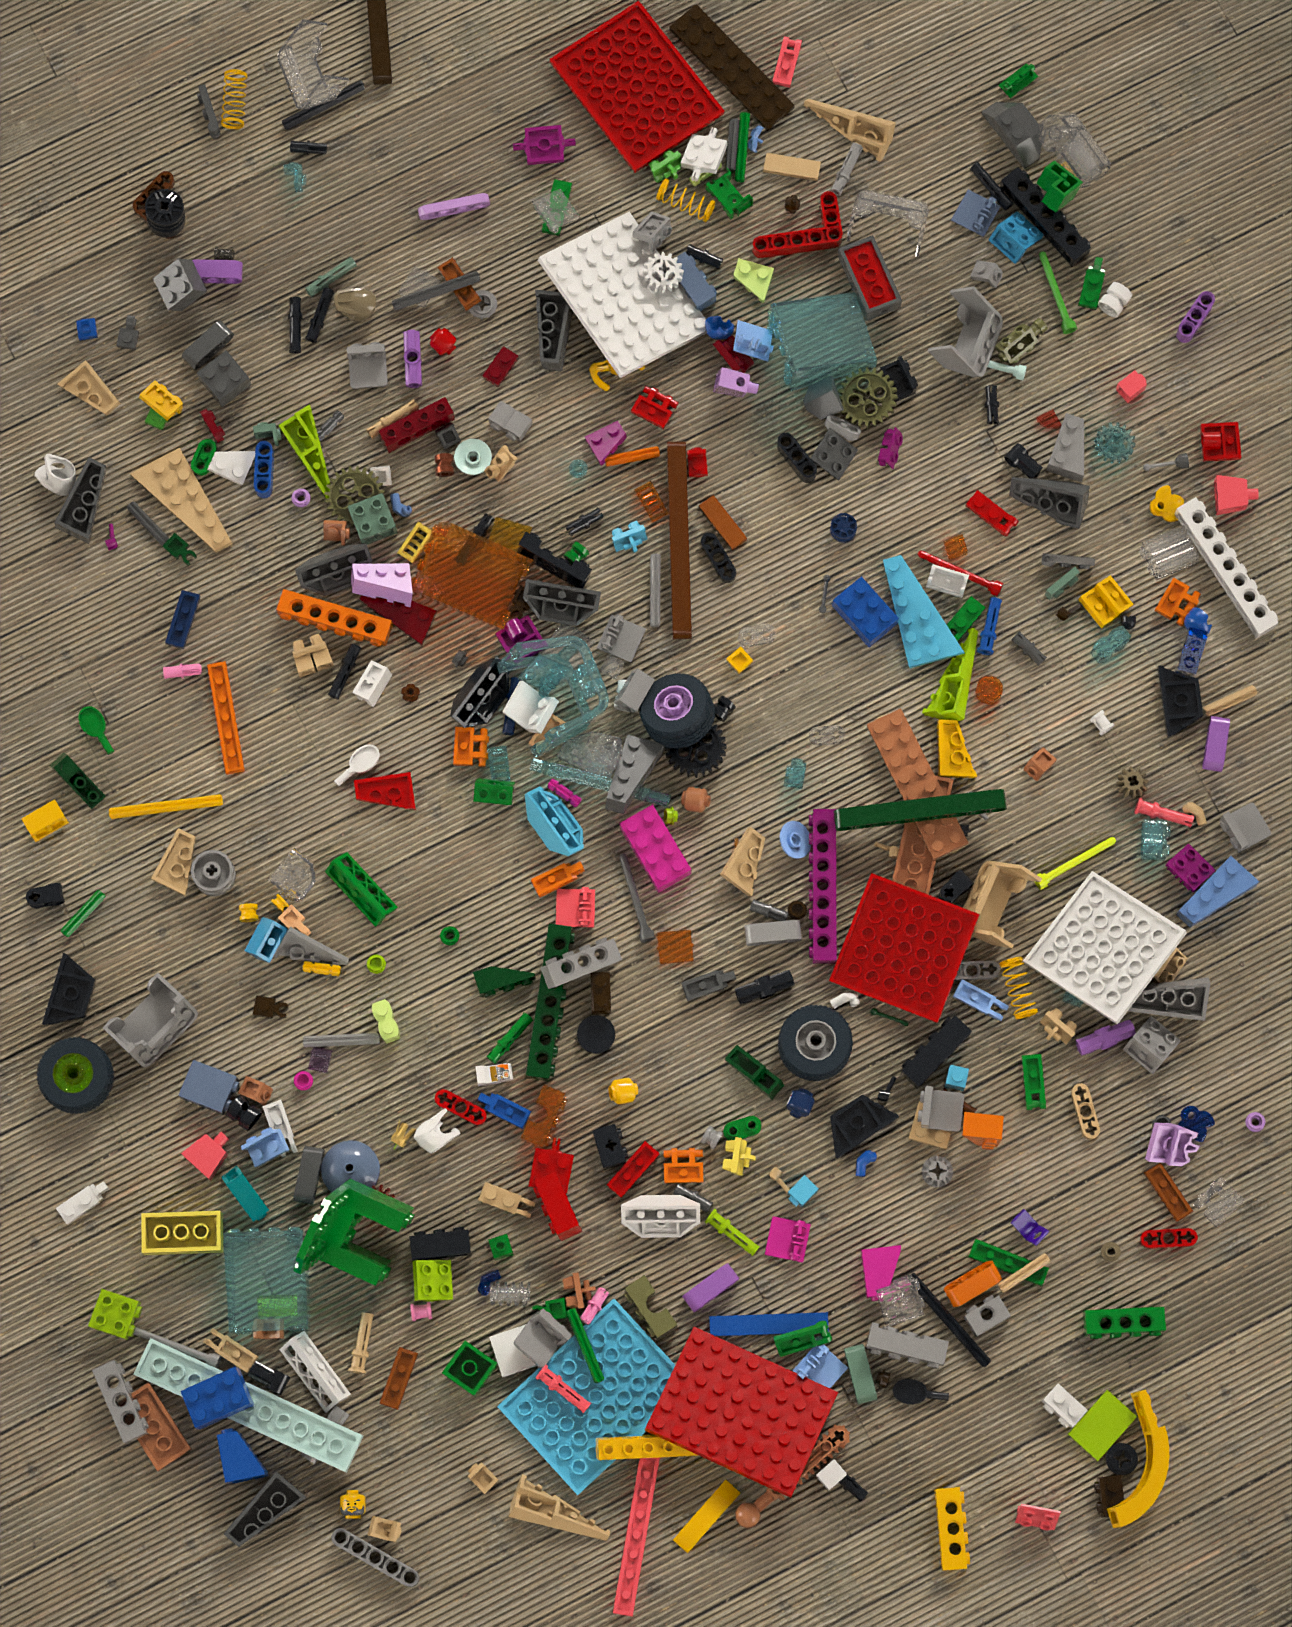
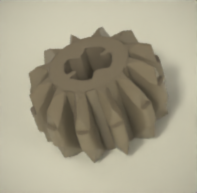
M1132 766L1129 767L1128 771L1123 769L1121 771L1122 775L1118 774L1117 776L1119 781L1116 782V786L1121 787L1118 792H1126L1124 798H1127L1129 794H1131L1132 799L1136 798V794L1142 797V791L1146 792L1148 789L1145 785L1149 783V780L1143 779L1146 773L1139 774L1140 768H1137L1134 772ZM1131 780L1135 781L1134 786L1129 785Z

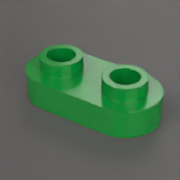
M202 440L193 456L191 468L194 474L198 476L206 475L209 472L207 469L214 453L217 452V446L213 440ZM211 448V451L207 453L205 449ZM199 465H204L203 469H198Z
M748 1116L727 1123L723 1134L728 1141L735 1140V1137L742 1138L743 1140L757 1135L761 1131L762 1124L759 1118ZM750 1122H753L756 1126L755 1128L750 1129L748 1127V1124ZM735 1128L737 1133L732 1135L729 1130Z

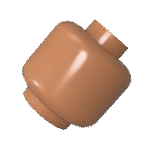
M688 787L686 791H683L681 797V804L687 811L703 812L706 807L710 806L711 796L708 795L707 790L700 787Z

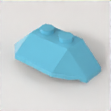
M537 787L525 794L527 820L550 851L570 856L584 848L583 829L559 797L544 791L542 787Z

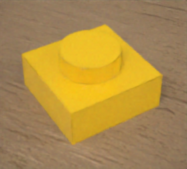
M741 646L726 659L738 674L753 663V659Z

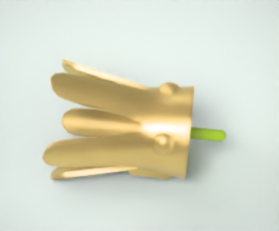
M399 1120L396 1132L390 1140L396 1144L393 1149L395 1150L397 1145L404 1148L406 1141L417 1129L412 1128L405 1135L408 1124L403 1122L399 1128Z

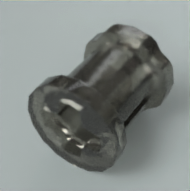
M215 246L214 260H234V247L220 249L218 246Z

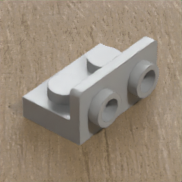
M651 211L634 229L633 238L649 243V251L654 252L657 247L661 246L665 238L670 236L672 232L671 218Z

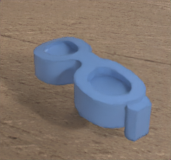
M760 125L752 130L750 134L752 137L748 141V148L754 153H757V142L763 143V140L758 138L764 129Z

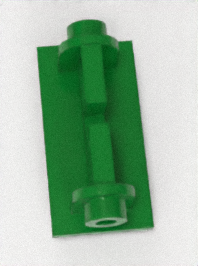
M1026 63L998 86L1011 99L1038 78V75L1034 72L1035 66Z

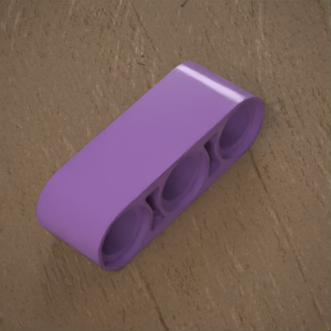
M192 260L203 283L238 284L242 282L243 263L240 261Z
M1202 292L1180 323L1176 333V337L1180 342L1187 343L1191 341L1211 311L1215 302L1214 294L1211 292ZM1201 300H1207L1210 304L1205 305ZM1196 314L1200 319H1193L1191 315ZM1187 329L1190 334H1184L1182 330Z
M1210 716L1202 769L1222 772L1230 719Z
M726 1263L682 1297L695 1313L740 1278L729 1263Z

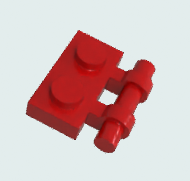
M646 385L643 392L648 394L647 398L639 395L631 409V413L664 430L673 415V412L667 408L671 406L676 409L679 402L673 400L672 396H666L658 392V389L650 388ZM657 399L663 402V404L659 405L653 402V400Z

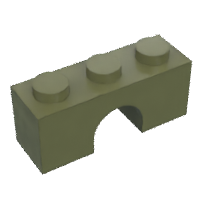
M645 1275L625 1287L627 1292L624 1294L629 1304H635L637 1307L635 1313L641 1321L643 1319L648 1324L646 1329L651 1337L656 1336L659 1339L677 1327V1323L667 1308L658 1313H653L647 1308L646 1302L649 1297L655 1294V1290Z

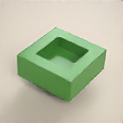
M152 408L145 419L146 424L160 430L164 429L167 422L166 419Z

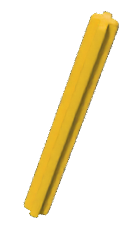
M219 794L114 807L109 809V817L116 819L223 805V797Z

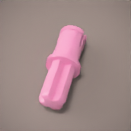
M181 663L180 666L163 667L165 679L176 677L184 679V676L200 675L202 673L201 664L183 665Z
M601 1287L597 1289L593 1298L587 1302L588 1306L580 1317L581 1322L587 1325L591 1323L597 1312L601 1311L602 1304L609 1296L608 1291Z

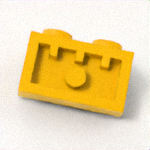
M153 381L139 396L142 401L167 421L176 412L178 414L182 412L183 403L181 399L176 395H172L163 384H159L156 381Z

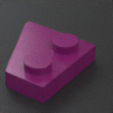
M618 420L585 436V440L600 466L604 465L606 457L610 453L613 454L617 450L618 445L622 444L627 438Z

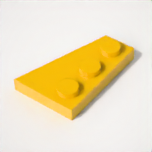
M939 719L937 721L938 776L976 778L977 774L973 769L970 754L967 752L958 720Z

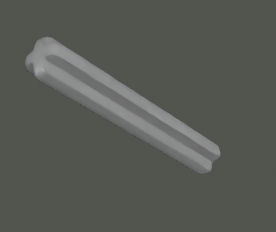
M651 554L650 556L651 627L660 626V554Z
M379 1033L303 1037L304 1047L380 1043Z

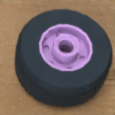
M683 673L669 674L653 682L639 707L641 720L649 736L655 742L669 748H682L697 743L709 732L715 718L714 703L706 686L696 677Z

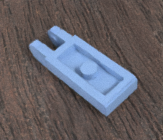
M963 979L953 995V998L999 1021H1002L1003 1016L991 1010V1006L994 1004L1006 1011L1009 1008L1007 1004L996 999L995 996Z

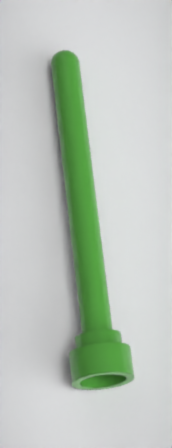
M1042 251L1039 253V257L1063 320L1061 322L1063 334L1073 333L1077 330L1076 323L1068 315L1048 257Z

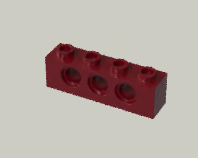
M446 397L379 430L380 439L388 453H391L455 420L454 412Z

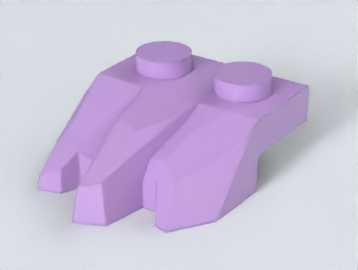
M1154 1123L1145 1159L1149 1162L1166 1163L1169 1166H1183L1190 1162L1188 1153L1197 1152L1200 1147L1191 1142L1192 1139L1197 1137L1198 1133L1171 1123Z

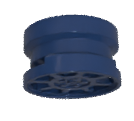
M840 513L832 519L830 533L833 539L846 543L855 537L857 522L852 515Z

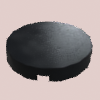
M600 1015L585 1018L577 1030V1038L581 1048L592 1054H601L609 1050L616 1037L615 1028L611 1021Z

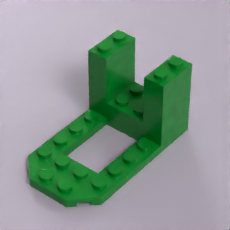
M350 1178L322 1201L320 1205L322 1208L320 1215L315 1214L296 1256V1262L299 1264H295L293 1271L301 1275L305 1270L308 1271L310 1267H313L315 1263L321 1260L376 1286L379 1282H383L385 1278H388L392 1269L389 1267L391 1260L350 1242L357 1232L354 1228L357 1223L361 1222L364 1216L400 1232L412 1223L415 1215L412 1214L414 1207Z

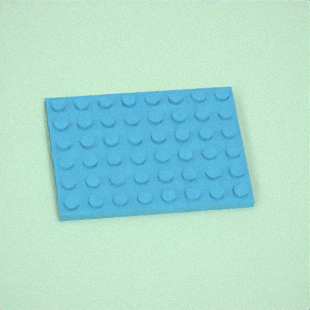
M612 1299L599 1311L589 1325L585 1324L583 1326L604 1376V1381L600 1383L594 1382L575 1335L558 1349L546 1364L549 1370L557 1376H562L561 1378L564 1383L591 1403L584 1413L557 1391H550L548 1389L549 1386L540 1379H535L542 1368H538L497 1406L577 1495L616 1460H598L596 1458V1438L642 1436L646 1432L647 1423L675 1367V1364L615 1299Z

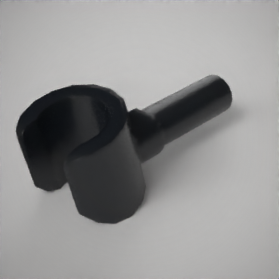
M892 1076L886 1090H879L878 1100L888 1101L891 1088L897 1079L896 1077Z

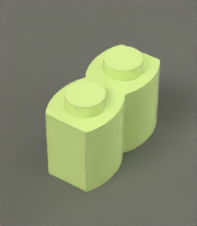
M384 999L373 1003L372 1012L378 1023L379 1033L383 1041L387 1044L400 1039V1031L394 1020L393 1010L389 1002Z

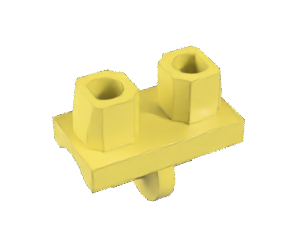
M735 1137V1140L726 1141L725 1150L726 1152L733 1153V1159H724L722 1168L737 1176H743L744 1167L749 1168L750 1161H755L756 1156L751 1155V1148L747 1147V1141L742 1140V1138Z

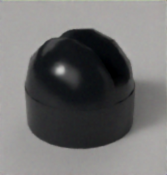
M1136 616L1121 617L1122 627L1127 630L1134 628Z

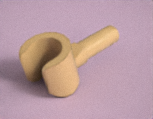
M875 842L874 846L889 851L888 857L897 859L899 852L897 846H886Z
M774 1167L769 1174L771 1179L780 1184L784 1191L788 1193L790 1189L780 1178L783 1172Z

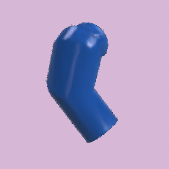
M867 1150L857 1158V1177H865L866 1165L870 1162H875L877 1159L875 1152Z

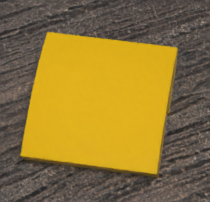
M1111 575L1096 584L1094 588L1078 599L1101 629L1134 605Z

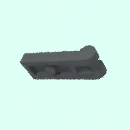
M199 85L200 93H197L199 103H203L205 107L202 112L205 120H209V134L214 139L219 138L221 132L206 85Z

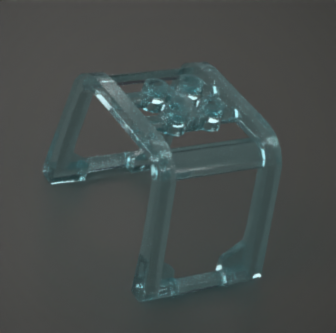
M565 636L518 642L497 664L499 673L551 663L559 665L566 676L581 716L549 729L544 734L545 739L535 743L530 748L535 757H539L585 731L590 722L601 715L608 707V692L588 645L579 637ZM565 646L558 654L520 658L534 651ZM579 651L584 664L579 665L578 670L574 671L569 660ZM595 692H597L599 704L590 710L586 699L594 697Z

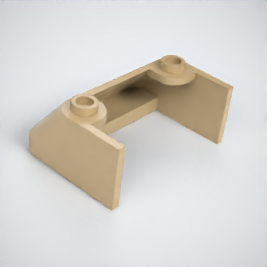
M986 861L981 866L963 907L980 914L972 937L994 946L1013 948L1014 945L1004 939V930L998 926L1011 893L1023 891L1028 880L1041 882L1042 878L1022 865Z

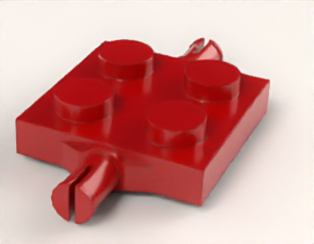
M553 1138L551 1149L535 1148L528 1187H536L535 1180L556 1172L567 1194L574 1155L566 1154L559 1150L560 1138Z

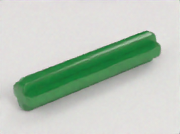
M97 890L61 929V933L66 937H70L105 899V894Z

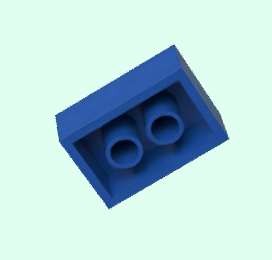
M862 576L833 599L832 607L869 648L898 624V616Z
M237 1367L230 1368L181 1391L194 1427L199 1430L254 1406L241 1370Z

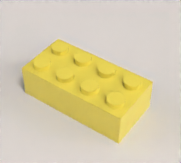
M221 1211L141 1213L142 1254L223 1253V1213Z

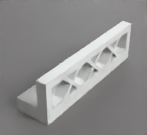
M305 1331L292 1337L279 1349L325 1413L351 1395ZM290 1346L295 1350V1356L289 1352L288 1348ZM301 1363L306 1365L307 1372L303 1371ZM313 1379L317 1380L319 1388L314 1386ZM324 1394L328 1395L332 1401L330 1405L325 1401Z

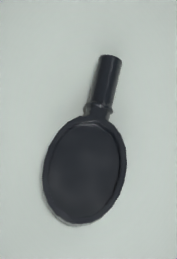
M902 1379L895 1383L893 1387L894 1397L908 1405L919 1404L926 1398L944 1401L949 1399V1393L929 1391L922 1382L915 1379Z

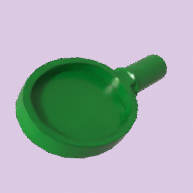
M92 706L82 708L78 716L82 730L87 735L98 738L108 755L112 754L114 749L104 734L106 723L103 715Z

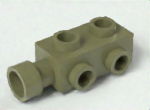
M1037 318L1031 327L1025 324L1017 326L1011 334L1004 337L995 346L998 351V358L1003 363L1015 364L1019 362L1022 354L1030 352L1035 348V344L1038 342L1036 336L1048 330L1045 322L1041 318Z

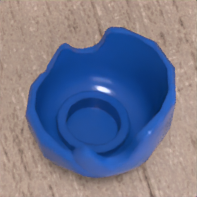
M712 316L705 321L706 333L712 339L724 340L729 338L734 332V324L729 319L727 322H723L721 316Z
M1197 607L1192 608L1184 620L1186 629L1195 637H1206L1212 627V624H1207L1208 614Z

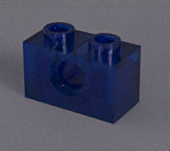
M1189 627L1179 658L1178 670L1193 674L1197 673L1207 641V631Z

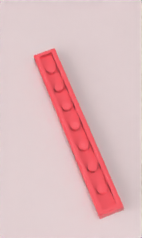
M660 1457L639 1459L613 1609L614 1614L633 1617Z

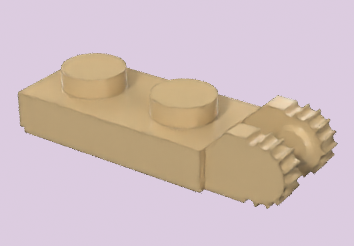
M485 1182L478 1199L482 1203L529 1219L531 1214L525 1210L518 1209L519 1203L521 1202L529 1207H535L536 1204L519 1194Z
M212 1328L210 1332L222 1339L218 1346L206 1338L203 1342L213 1348L216 1353L246 1373H249L252 1365L259 1357L227 1335L224 1336Z

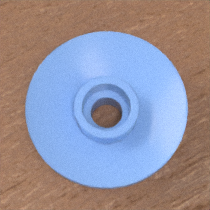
M789 821L783 825L780 831V843L784 852L794 859L805 857L811 848L807 828L798 821Z

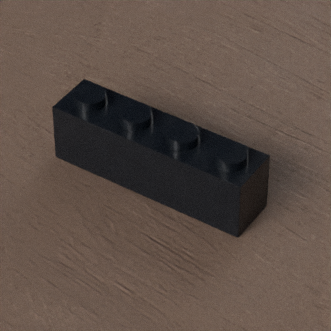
M956 1015L952 1019L948 1017L941 1024L943 1028L939 1032L935 1030L929 1036L928 1040L930 1042L926 1046L921 1045L914 1052L916 1056L912 1060L908 1058L901 1066L903 1068L901 1074L916 1089H919L971 1034L972 1030Z

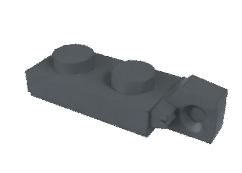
M1043 553L1042 565L1051 567L1055 563H1060L1061 567H1071V564H1077L1081 569H1090V566H1095V559L1092 557Z
M716 970L684 981L681 985L689 1002L728 987V982L736 980L734 971L724 974L723 970Z

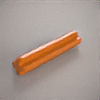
M655 446L608 455L605 459V464L609 467L657 458L660 456L659 447Z

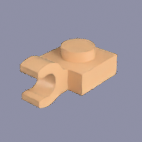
M292 904L278 917L288 929L292 927L307 936L311 934L310 930L302 923L305 917Z

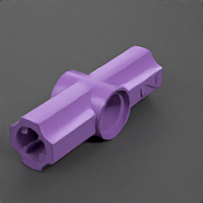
M407 330L403 332L406 387L418 388L422 386L420 331ZM412 356L417 357V360L414 362H410L408 359Z
M1126 1020L1111 1027L1109 1025L1100 1028L1090 1035L1075 1040L1079 1053L1083 1056L1099 1049L1104 1050L1115 1046L1118 1042L1133 1037L1136 1032L1131 1020Z

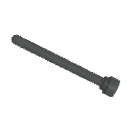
M621 854L619 857L641 928L639 930L640 942L652 941L655 939L654 931L647 925L626 854Z

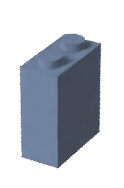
M193 1060L178 1096L183 1100L224 1115L225 1111L232 1104L231 1096L237 1092L240 1083L235 1075Z

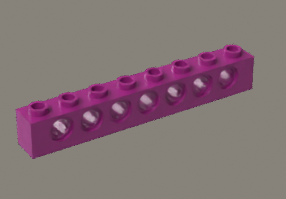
M813 809L812 814H809V826H812V833H809V845H812V852H809V864H812V871H809V882H812L813 890H809V901H813V909H809V920H813V928H809V939H813V947H809V958H813V964H836L837 961L836 829L833 812L836 809ZM819 826H825L828 831L824 834H821L818 832L817 828ZM823 844L828 850L826 852H819L817 847ZM820 863H824L828 869L820 871L817 866ZM820 882H824L827 884L828 888L826 890H820L817 887V884ZM820 901H825L828 904V907L826 909H820L817 906V903ZM820 920H825L828 923V926L826 928H820L817 925V922ZM819 939H825L828 942V945L826 947H820L817 941Z

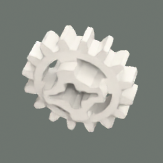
M662 252L661 256L655 253L654 259L652 257L648 258V262L644 264L643 275H646L644 281H649V288L655 286V291L660 288L662 293H664L665 289L671 292L673 286L675 288L678 287V282L682 281L684 270L681 269L682 263H677V257L672 259L671 253L665 256V253Z

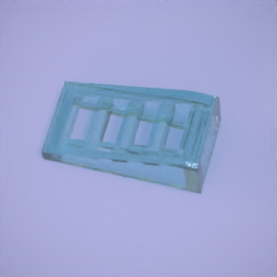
M507 746L488 748L491 780L506 776L507 780L501 781H511ZM504 754V756L493 757L492 755ZM505 761V764H493V762ZM494 770H506V772L494 773Z

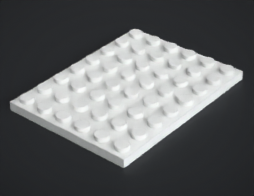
M630 212L538 258L540 265L620 378L706 334V319L700 310L696 309L692 299H689L685 294L686 291L681 284L677 288L673 286L671 292L665 289V292L662 293L660 288L655 291V286L649 288V281H644L646 276L643 275L645 262H648L649 257L654 259L655 253L658 256L661 255L656 249L654 252H650L649 243L633 238V231L639 224Z

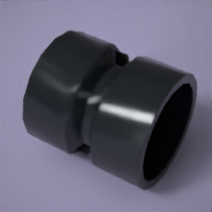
M240 1095L233 1101L225 1115L234 1122L239 1121L238 1125L248 1132L257 1123L262 1115V1111L255 1105L250 1106L249 1101Z

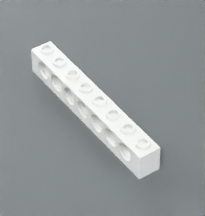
M1195 497L1178 507L1174 514L1255 638L1257 639L1274 629L1278 624L1276 613L1269 609L1266 598L1257 591L1258 587L1255 581L1248 577L1245 566L1236 559V552L1233 548H1229L1226 543V537L1222 532L1219 533L1215 527L1216 522L1206 513V507L1203 502L1198 501ZM1192 517H1199L1201 523H1195ZM1203 533H1210L1212 538L1206 539L1203 536ZM1213 548H1219L1222 554H1215ZM1223 564H1230L1232 570H1226ZM1234 579L1241 580L1242 586L1235 585ZM1244 595H1250L1253 601H1246ZM1256 610L1261 611L1262 614H1263V617H1262V618L1257 617V616L1254 614V611H1256Z

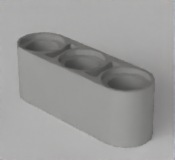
M800 920L755 923L744 926L747 946L791 943L802 940Z

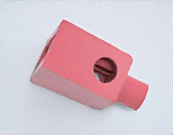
M1216 475L1215 477L1216 515L1246 510L1248 500H1258V488L1248 489L1247 479Z
M222 1132L214 1139L205 1134L181 1154L211 1181L228 1156V1153L222 1147L228 1142L229 1138Z

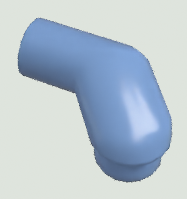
M399 493L390 495L393 512L402 517H408L412 512L411 506H406L400 502Z

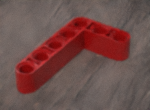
M827 191L820 197L823 227L758 236L753 240V255L757 258H768L839 247L842 243L843 231L836 195L831 191ZM830 200V201H832L833 203L830 204V205H827V204L824 203V201ZM832 217L835 221L829 222L827 218ZM837 235L839 238L831 239L829 236ZM813 237H818L820 241L814 242L811 239ZM800 240L802 243L794 244L793 241ZM777 242H781L783 246L777 247L774 244ZM763 245L765 246V248L759 250L756 248V246Z

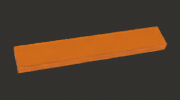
M226 661L207 664L225 773L229 775L245 772Z

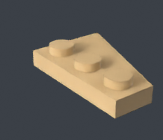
M86 360L58 383L60 387L105 415H108L121 404Z
M752 827L746 829L720 874L747 896L753 895V883L757 878L758 872L756 870L758 861L761 860L765 837Z
M178 828L151 879L186 897L196 837Z

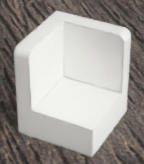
M834 1459L816 1477L829 1491L847 1474Z

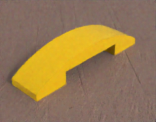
M725 1480L676 1535L673 1541L686 1553H689L740 1495V1492Z

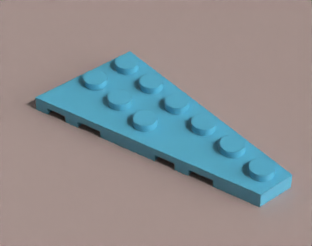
M899 555L884 559L883 563L895 612L899 618L898 624L909 668L965 654L903 557Z

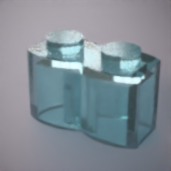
M1118 626L1109 633L1108 637L1099 639L1094 644L1090 654L1098 664L1104 663L1112 657L1113 653L1119 652L1127 646L1131 635L1124 626Z
M1144 819L1142 821L1141 859L1164 861L1166 856H1169L1170 845L1167 844L1166 839L1170 837V826H1167L1166 820Z

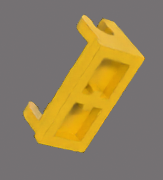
M55 799L22 818L23 823L35 842L69 823Z

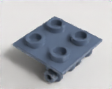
M968 189L951 221L984 237L1001 206L996 204L997 200L994 197L986 199Z

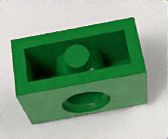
M477 778L474 786L473 802L512 805L515 782Z

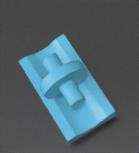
M634 521L628 525V531L623 532L621 528L612 530V541L616 552L630 548L634 553L637 552L636 546L642 544V541L647 540L644 525Z

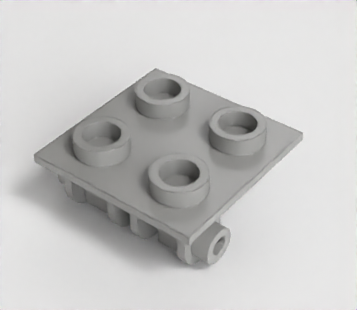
M611 614L597 649L632 663L646 628L624 620L623 616L616 614V616Z

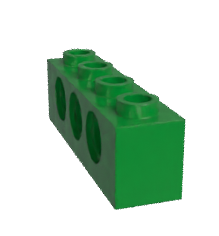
M1164 1307L1085 1310L1083 1312L1085 1336H1090V1339H1101L1102 1335H1110V1338H1121L1122 1334H1129L1130 1337H1141V1333H1149V1336H1161V1332L1166 1331ZM1141 1317H1146L1149 1320L1148 1327L1145 1328L1140 1325L1139 1320ZM1121 1318L1128 1319L1130 1323L1128 1328L1121 1327ZM1101 1319L1109 1321V1329H1103L1100 1326Z

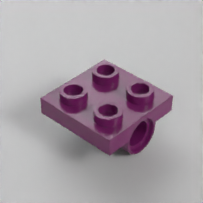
M529 615L520 620L518 618L511 619L504 625L503 629L495 633L514 666L547 648L546 643Z

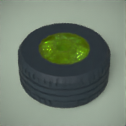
M70 1037L55 1042L54 1045L52 1044L44 1052L38 1064L37 1081L41 1093L50 1104L66 1113L81 1114L96 1109L97 1106L99 1107L107 1099L113 1087L114 1071L109 1057L97 1044L85 1038ZM79 1072L78 1076L72 1079L73 1075Z

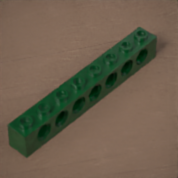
M549 923L542 966L546 965L545 961L555 957L557 960L563 958L562 954L570 952V944H574L575 932H572L571 926ZM557 942H563L565 947L562 950H557L554 945ZM562 964L561 970L566 973V966ZM542 972L526 1078L550 1081V1076L554 1077L555 1065H552L553 1057L557 1058L558 1046H555L556 1038L560 1039L561 1027H558L559 1019H563L564 1008H561V1002L566 1000L567 989H564V984L548 989ZM549 998H553L557 1003L555 1006L549 1007L546 1005V1001ZM546 1017H551L554 1022L552 1025L546 1026L543 1024V1020ZM543 1036L550 1037L551 1042L548 1045L540 1043V1039ZM545 1055L548 1057V1061L545 1064H540L537 1062V1058Z

